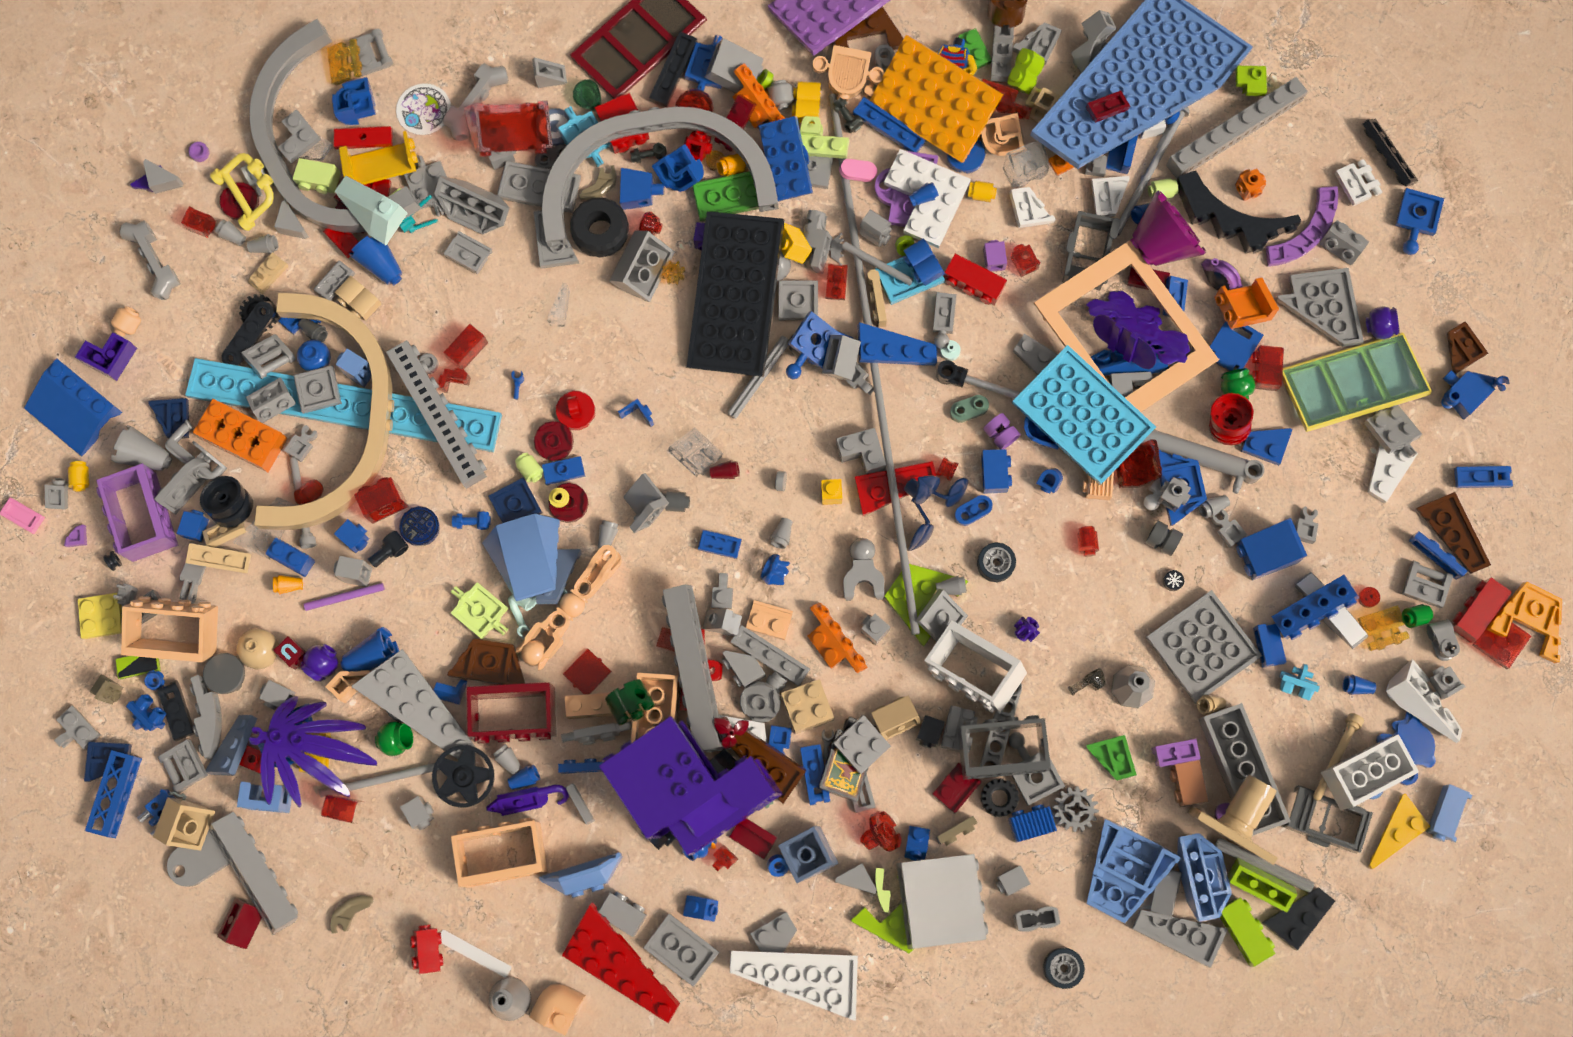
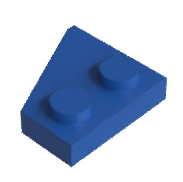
M1293 429L1253 431L1244 441L1241 452L1279 466Z

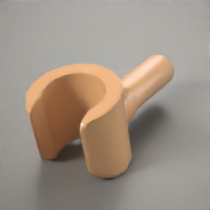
M873 83L865 87L864 97L870 100L875 91L873 89L875 84Z

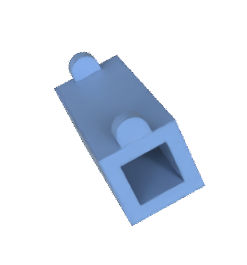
M1451 784L1442 787L1429 823L1431 827L1427 829L1428 833L1433 834L1432 838L1445 842V840L1456 842L1457 837L1454 835L1466 801L1472 798V795L1469 794L1470 792Z

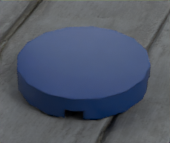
M977 139L964 163H961L949 154H947V161L957 172L972 173L983 165L985 148L982 142Z

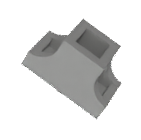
M728 609L707 610L702 629L727 636H737L742 616Z

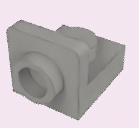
M54 478L51 482L45 484V508L63 510L68 508L69 487L65 479Z

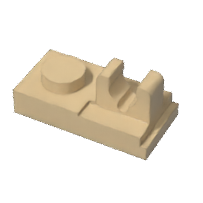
M272 252L251 275L248 283L263 295L289 266Z

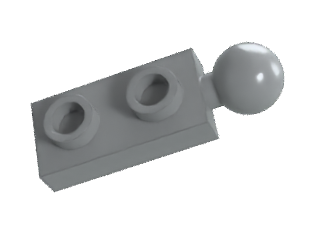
M937 292L933 332L939 333L934 338V344L939 349L946 348L950 342L946 333H953L957 294Z

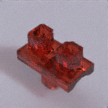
M828 264L826 299L845 300L848 265Z

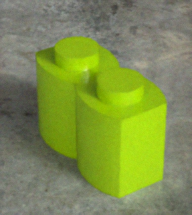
M1022 48L1016 57L1015 67L1008 76V85L1019 92L1030 94L1036 86L1037 76L1044 67L1045 58L1035 51Z

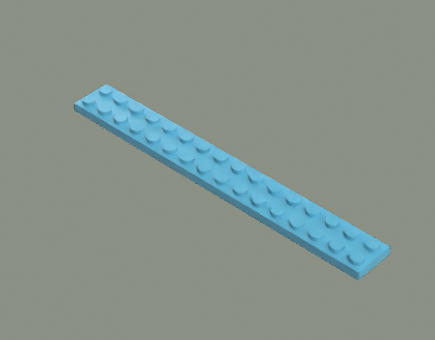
M197 358L194 360L185 394L188 398L210 402L212 399H215L226 405L251 409L246 396L281 377L296 404L280 414L369 430L372 390L338 384L342 404L303 414L300 408L294 376L270 372L266 374L265 378L260 379L252 368ZM392 393L394 412H391L390 419L393 421L392 431H389V434L438 442L414 399L410 396ZM448 403L446 405L449 411L453 410L458 418L455 421L458 428L462 426L468 435L465 438L467 443H472L477 450L494 452L502 413Z

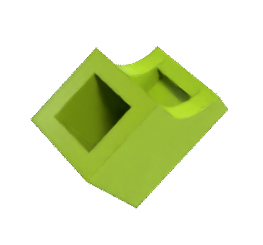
M1237 65L1236 87L1242 88V94H1246V96H1266V66Z

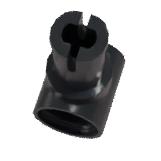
M393 531L382 540L384 543L381 545L382 548L369 557L368 560L374 567H378L387 558H392L393 556L396 558L404 554L409 546L397 531Z

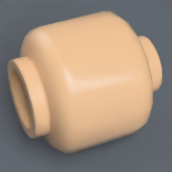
M128 306L118 308L111 320V325L115 328L114 332L121 336L126 334L133 335L141 323L139 312Z

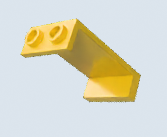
M403 131L405 143L354 156L350 155L347 146L340 147L339 152L343 176L345 177L346 175L364 185L415 172V163H418L416 152L413 151V149H416L413 138H409L407 131Z

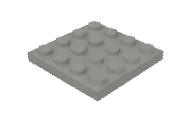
M1212 590L1146 637L1195 704L1203 695H1209L1262 656Z

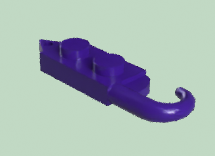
M559 784L540 788L538 786L497 795V798L486 806V810L501 813L502 816L542 808L548 801V794L557 792L563 794V798L557 802L560 805L568 800L569 793L564 786Z

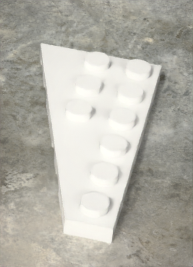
M731 951L730 973L856 1021L858 956Z

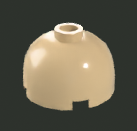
M259 628L250 629L238 639L236 652L240 661L247 667L256 670L265 669L275 662L277 654L273 650L279 643L276 637L267 630Z

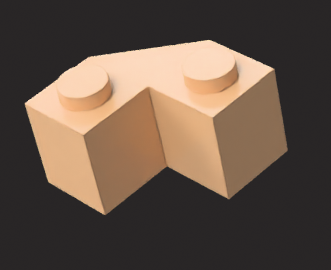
M340 671L325 687L339 701L346 703L357 692L351 686L371 671Z

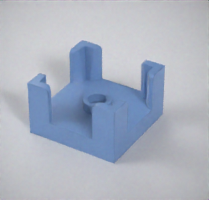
M240 782L237 807L248 810L290 813L292 798L284 786H274L272 801L268 805L266 798L261 797L262 786L253 785L249 782Z

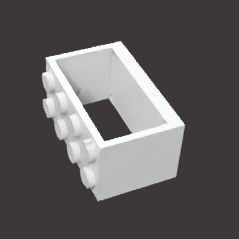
M951 620L924 660L928 670L932 673V677L940 682L945 680L949 683L948 686L956 692L963 691L969 700L973 702L978 700L983 704L982 707L991 713L993 711L999 714L1002 712L1027 674L1019 659ZM958 642L1008 671L993 696L988 695L968 683L964 678H960L942 667Z

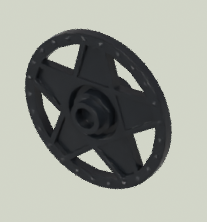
M469 745L454 746L443 752L435 762L432 771V783L437 795L445 803L459 808L471 807L483 801L490 793L495 779L494 767L489 757L482 750ZM464 749L458 762L445 758L454 751ZM475 752L485 760L489 768L475 766ZM438 768L447 776L440 789L437 782ZM489 780L486 791L478 798L477 784ZM460 792L467 803H457L447 797Z

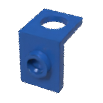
M638 399L618 411L622 419L636 409H639L650 427L654 425L650 417L652 412L646 404L643 406Z

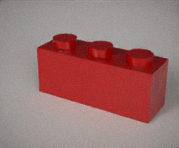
M956 253L943 276L949 286H957L963 289L965 294L969 296L974 295L980 298L983 303L994 306L1007 283V279Z
M1492 577L1485 581L1481 580L1475 587L1477 592L1474 596L1467 598L1463 604L1465 608L1462 613L1459 611L1452 619L1454 631L1470 643L1479 639L1511 594L1510 590Z

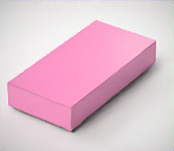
M9 497L0 511V515L32 534H35L45 519L44 516Z

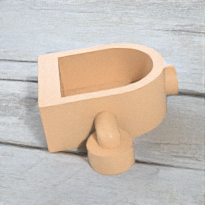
M834 45L830 64L823 56H818L813 60V70L817 73L829 72L828 86L830 90L838 96L837 99L842 97L846 101L862 92L866 79L870 80L873 84H879L884 75V71L879 67L871 69L870 72L868 71L871 52Z

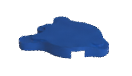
M1407 711L1404 720L1392 722L1391 727L1394 730V734H1380L1376 738L1378 743L1399 734L1415 765H1421L1425 768L1435 765V740L1433 735L1421 724L1417 717Z

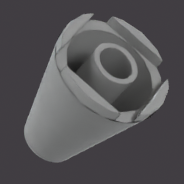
M127 425L128 430L123 429L114 446V449L117 450L116 456L112 455L111 461L130 466H137L143 463L150 469L158 471L169 468L172 458H170L168 451L132 426Z
M504 978L498 981L490 991V1009L501 1020H517L530 1007V990L520 979Z

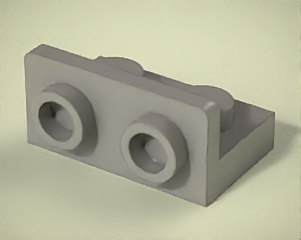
M281 377L246 396L252 412L261 423L296 404Z

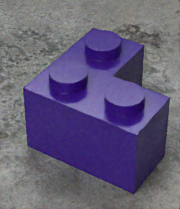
M112 332L102 349L85 340L75 358L86 366L117 381L137 350V347L130 341Z

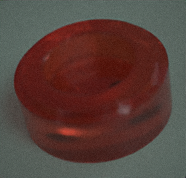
M1366 587L1358 594L1360 597L1358 601L1365 608H1372L1380 602V593L1373 587Z

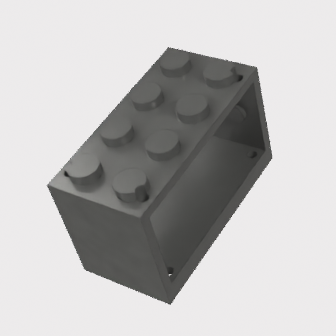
M1039 715L1026 716L1027 718L1024 720H1018V717H1009L1003 722H997V719H987L983 724H976V721L964 722L957 730L963 780L1049 771L1051 764L1045 718H1039ZM1036 727L1040 761L970 768L968 757L969 745H967L966 733L1002 732L1009 729Z

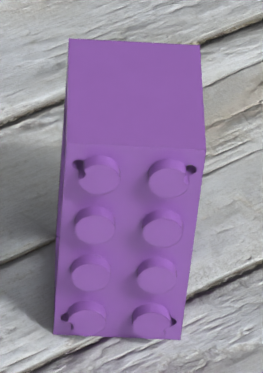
M142 463L96 480L98 487H96L97 494L102 498L104 504L102 505V511L108 517L109 524H107V528L114 537L113 547L117 554L134 562L179 546L168 509L154 500L161 489L156 472ZM140 483L156 537L132 545L116 491Z

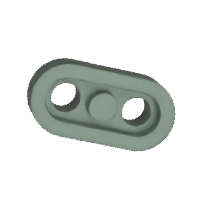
M982 395L961 400L952 405L950 416L958 423L980 417L988 411L989 402ZM981 402L983 406L977 407L975 403ZM957 409H963L964 413L959 414Z

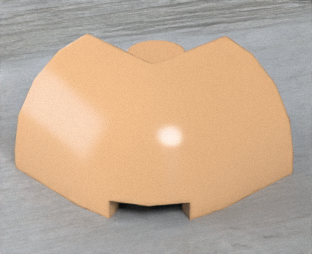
M1018 113L989 119L981 132L983 143L992 154L1007 156L1026 150Z
M551 985L539 995L529 1017L543 1026L566 1035L586 995L565 985Z

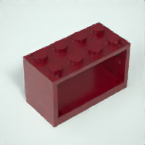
M550 682L467 687L468 737L477 742V744H489L490 740L498 741V743H509L510 739L518 740V742L531 741V738H537L539 741L551 740V737L556 736L555 687ZM546 696L547 728L479 732L478 700Z

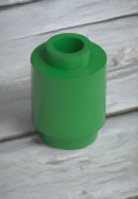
M1420 604L1402 611V622L1408 628L1428 624L1433 619V611L1428 605Z

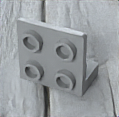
M646 473L641 474L624 495V499L637 514L630 529L636 533L650 527L669 504Z

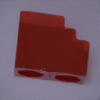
M326 795L321 816L358 824L352 822L358 802L365 801L336 795Z

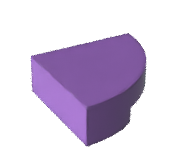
M83 524L74 528L65 539V547L87 545L86 525Z

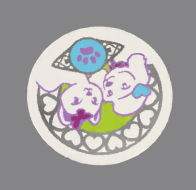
M418 84L410 87L400 96L396 106V114L399 123L407 131L418 135H427L438 131L444 126L443 119L450 109L451 103L447 94L441 88L432 84Z

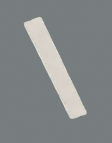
M442 930V944L504 978L507 977L512 968L510 965L446 930Z

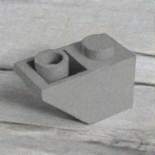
M731 651L723 652L724 658L722 661L728 670L732 668L736 674L733 678L739 687L743 685L746 688L751 683L758 682L766 676L754 656Z

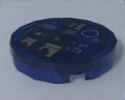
M418 506L411 508L400 519V534L407 543L413 546L429 545L439 534V519L432 510L426 507Z

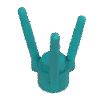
M428 195L419 203L420 207L425 205L432 198V195ZM410 215L402 221L400 227L404 233L409 230L412 234L418 229L437 223L438 220L434 219L414 226L413 224L416 221Z

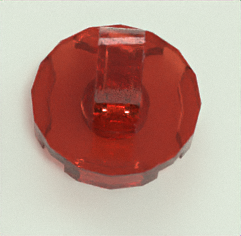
M877 811L869 818L870 829L862 834L860 842L868 850L880 846L885 851L891 852L899 848L901 845L900 833L896 834L894 827L897 825L895 821L885 811L880 813Z

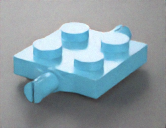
M570 106L564 110L570 120L558 127V132L567 146L579 134L597 124L598 121L592 111L576 116ZM610 142L602 145L586 158L592 157L597 167L603 165L604 162L599 153L610 147Z

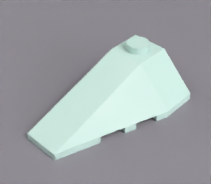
M346 175L335 190V193L366 232L384 245L388 244L408 214L396 202Z

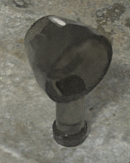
M1098 668L1087 674L1079 682L1068 686L1067 688L1072 696L1088 685L1095 691L1104 687L1106 681L1102 669Z

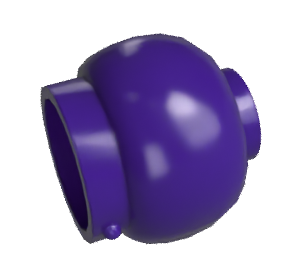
M1386 306L1374 308L1370 312L1369 317H1366L1367 333H1372V336L1379 340L1388 339L1393 334L1398 335L1400 330L1397 308L1392 307L1390 309Z
M327 644L322 646L314 645L305 652L300 668L306 675L321 682L337 669V652Z

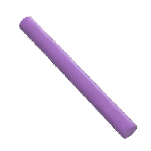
M383 583L304 603L305 611L384 591L385 587Z

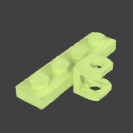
M805 116L803 118L800 133L803 145L806 147L809 156L847 159L849 138L823 136V126L819 117Z

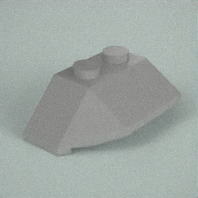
M443 176L439 177L434 195L439 200L442 209L450 220L480 234H485L504 226L510 207L500 196L467 181Z

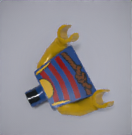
M956 37L952 46L944 44L940 50L936 51V53L973 76L977 71L975 59L970 55L969 50L964 48L965 40Z

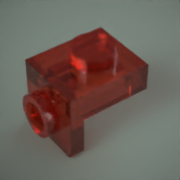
M444 369L443 375L441 374L438 384L444 393H448L450 382L469 386L471 378L464 369Z

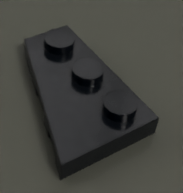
M1317 887L1296 900L1288 912L1281 910L1262 923L1294 950L1298 951L1335 903V900Z

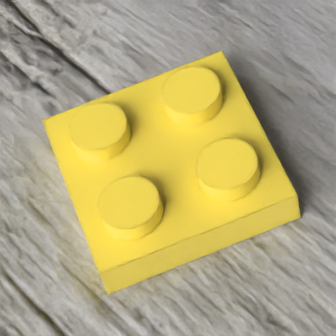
M118 593L78 599L81 639L122 633V605L118 604V600L113 598Z

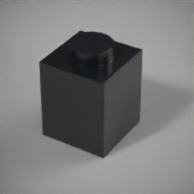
M925 715L916 739L920 741L919 745L929 749L932 746L936 747L945 722Z

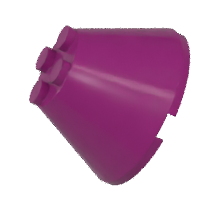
M1160 190L1155 192L1132 234L1133 238L1130 240L1136 249L1144 252L1142 255L1143 259L1148 265L1152 266L1154 264L1158 266L1207 253L1204 246L1202 248L1199 246L1200 240Z

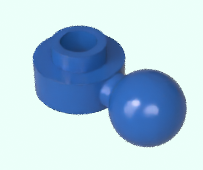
M776 854L769 858L767 868L771 875L781 877L790 871L783 855Z

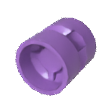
M1004 413L997 415L983 428L990 438H994V443L999 450L1006 449L1021 435L1014 426L1009 425L1010 421ZM1003 427L1004 430L998 434L997 431Z

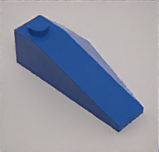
M1152 345V346H1151V347H1154L1155 349H1161V348H1162V347L1159 346V345ZM1103 350L1091 356V359L1103 375L1151 372L1153 374L1169 369L1168 364L1160 362L1157 353H1155L1156 363L1150 369H1143L1132 361L1127 362L1123 359L1124 355L1116 350L1114 352Z

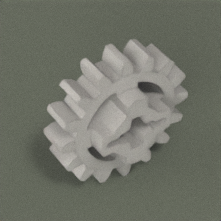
M1078 786L1075 787L1074 791L1069 787L1067 788V794L1063 791L1060 792L1061 799L1055 798L1058 805L1053 806L1052 809L1057 810L1058 813L1053 816L1060 818L1057 823L1058 825L1065 824L1064 830L1072 827V832H1076L1077 827H1079L1082 832L1085 831L1084 825L1088 828L1092 827L1090 820H1097L1093 814L1099 812V810L1094 809L1098 802H1092L1093 794L1086 795L1087 789L1080 792ZM1072 796L1069 804H1063L1066 798ZM1081 797L1085 799V801L1088 803V806H1085L1083 804V802L1081 801ZM1075 804H1077V808L1083 811H1080L1075 815V812L1073 810L1067 808H1071L1075 806ZM1063 813L1070 817V821L1064 817ZM1082 815H1088L1085 821L1079 823Z

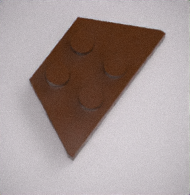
M473 638L467 650L461 654L458 662L447 674L449 677L499 685L525 684L513 644Z

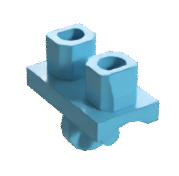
M1302 664L1301 668L1293 667L1292 672L1298 674V676L1281 670L1280 690L1282 692L1291 694L1294 685L1301 686L1298 696L1310 700L1314 691H1319L1320 686L1317 685V682L1305 679V677L1312 679L1314 673L1307 671L1308 665Z

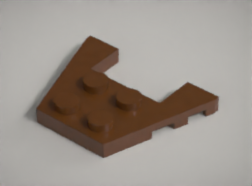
M882 6L836 39L835 45L849 48V40L885 33L888 45L893 50H897L904 38Z

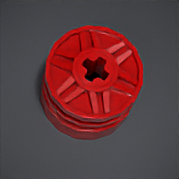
M1234 393L1224 394L1217 398L1211 407L1209 430L1212 437L1223 445L1231 446L1246 440L1251 433L1254 414L1251 402L1246 397Z

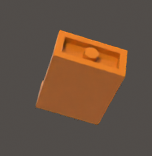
M1262 277L1256 278L1252 285L1227 290L1226 286H1221L1214 297L1216 304L1224 315L1225 321L1231 329L1271 321L1279 310Z

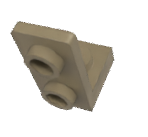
M101 674L90 692L96 695L95 699L113 705L121 697V691L124 687Z

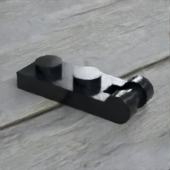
M175 680L170 682L168 686L164 687L162 685L156 688L163 709L166 712L173 740L178 741L195 734L179 682ZM173 692L175 697L169 699L168 694Z

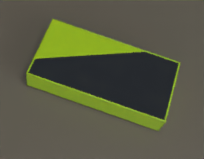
M127 656L115 659L118 679L120 680L144 675L152 670H155V672L161 671L159 658Z

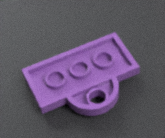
M907 151L937 164V155ZM888 168L878 175L875 181V193L883 204L891 206L889 215L891 225L906 227L915 206L912 205L909 195L890 187L886 190L880 188L879 184L885 181L891 169Z

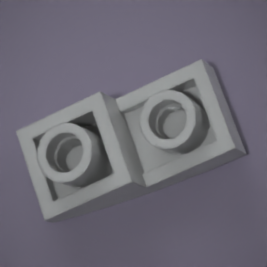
M1170 870L1167 876L1156 886L1151 912L1172 917L1182 872Z

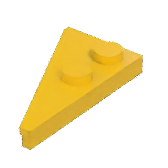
M1406 794L1400 796V801L1395 811L1392 812L1390 822L1386 825L1380 838V843L1370 859V869L1380 865L1431 827Z

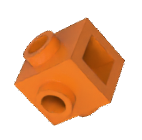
M1257 168L1251 171L1247 169L1240 173L1235 183L1236 189L1243 201L1260 196L1266 186V179Z

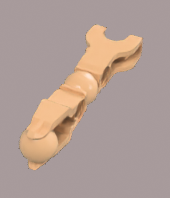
M610 545L602 546L576 581L574 589L571 588V592L561 598L559 607H556L557 611L552 612L543 623L538 622L534 624L525 636V640L516 648V653L521 652L522 660L526 664L538 666L539 671L544 668L547 661L562 646V636L569 627L570 620L573 621L574 617L579 616L583 612L585 603L588 602L587 599L594 596L603 583L621 565L622 557L614 547ZM584 584H588L589 591L585 594H581V586ZM558 616H563V624L556 626L555 619ZM542 630H545L548 636L554 638L547 651L543 643L534 640Z

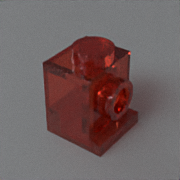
M189 206L181 224L188 231L208 238L209 234L215 229L216 221L211 215Z
M1020 244L1013 249L1014 252H1012L1010 258L1020 277L1039 269L1040 261L1034 254L1030 244L1027 246Z

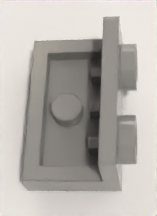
M1336 220L1321 240L1320 245L1349 265H1353L1369 241L1363 235L1357 234L1345 223Z

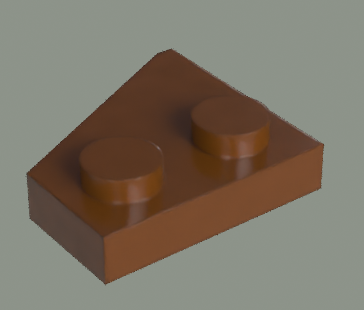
M1466 321L1447 333L1452 371L1455 374L1488 354Z

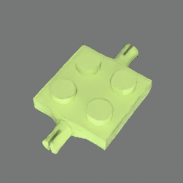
M478 582L466 593L457 586L454 587L457 592L452 589L451 593L460 599L457 606L451 612L454 617L481 639L494 628L502 635L506 634L504 631L507 632L508 628L501 624L500 620L509 609Z

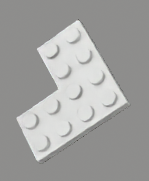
M900 149L884 181V185L906 195H911L925 183H934L939 196L934 201L915 206L903 233L918 240L924 238L929 245L939 249L971 179Z

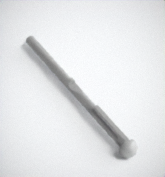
M1188 107L1182 109L1179 118L1167 126L1156 147L1158 149L1145 174L1141 176L1140 183L1120 218L1118 236L1121 234L1131 215V210L1134 209L1183 117L1189 116Z

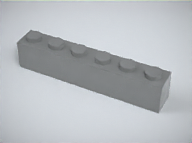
M232 812L211 823L209 831L270 932L274 935L295 923L298 918V911L293 903L290 904L287 900V892L284 887L279 886L276 882L277 877L273 869H268L265 864L266 858L264 854L254 846L255 840L250 833L247 834L243 828L245 824L240 816L237 817Z

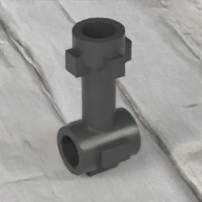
M841 97L832 104L834 106L833 109L835 112L840 111L847 121L844 124L847 132L855 133L861 128L863 121L858 115L854 117L845 106L848 104L847 101Z
M655 143L653 149L639 151L638 148H634L633 151H630L632 163L636 162V164L641 163L643 158L653 156L661 160L667 154L666 146L662 143Z

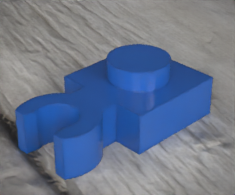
M771 726L769 744L784 755H786L783 751L784 748H790L792 728Z

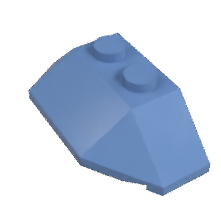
M1200 833L1178 837L1177 855L1182 857L1178 862L1179 871L1182 872L1181 880L1187 904L1198 922L1220 918L1232 894L1222 851Z
M618 852L540 876L539 880L564 895H571L572 898L584 895L583 891L591 889L592 892L604 889V885L609 883L623 856L622 853Z

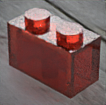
M469 324L443 353L451 363L463 371L488 344V341L480 331Z
M1260 345L1253 352L1252 363H1255V369L1251 375L1255 380V389L1278 391L1280 389L1283 375V347Z

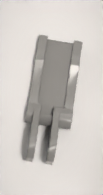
M185 563L179 578L180 581H184L180 599L187 600L188 598L194 604L198 585L202 582L206 566Z

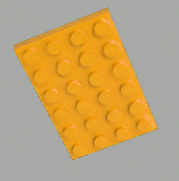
M906 35L885 71L882 81L879 82L869 101L903 122L920 137L961 163H964L1004 94L914 38Z

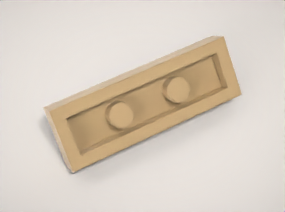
M189 543L185 563L248 574L251 553Z

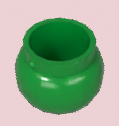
M1241 368L1223 373L1221 379H1223L1221 382L1222 394H1240L1249 400V395L1255 391V380L1249 374L1250 370L1248 368Z
M396 721L384 723L378 729L375 736V745L387 756L401 755L405 750L412 747L413 732L405 723L401 724Z

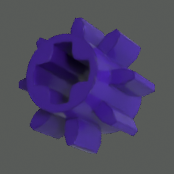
M1022 616L1014 625L1017 628L1015 630L1016 637L1023 642L1027 640L1032 642L1040 634L1037 630L1039 624L1032 617L1025 619Z

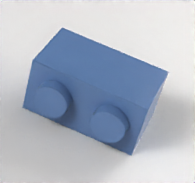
M348 348L338 356L336 366L341 372L365 388L372 378L369 363Z

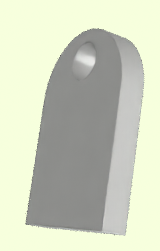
M208 830L201 851L181 847L176 848L168 859L167 871L173 882L180 886L191 887L202 883L228 866L229 862ZM182 865L185 868V873L182 877H177L175 870L178 866Z

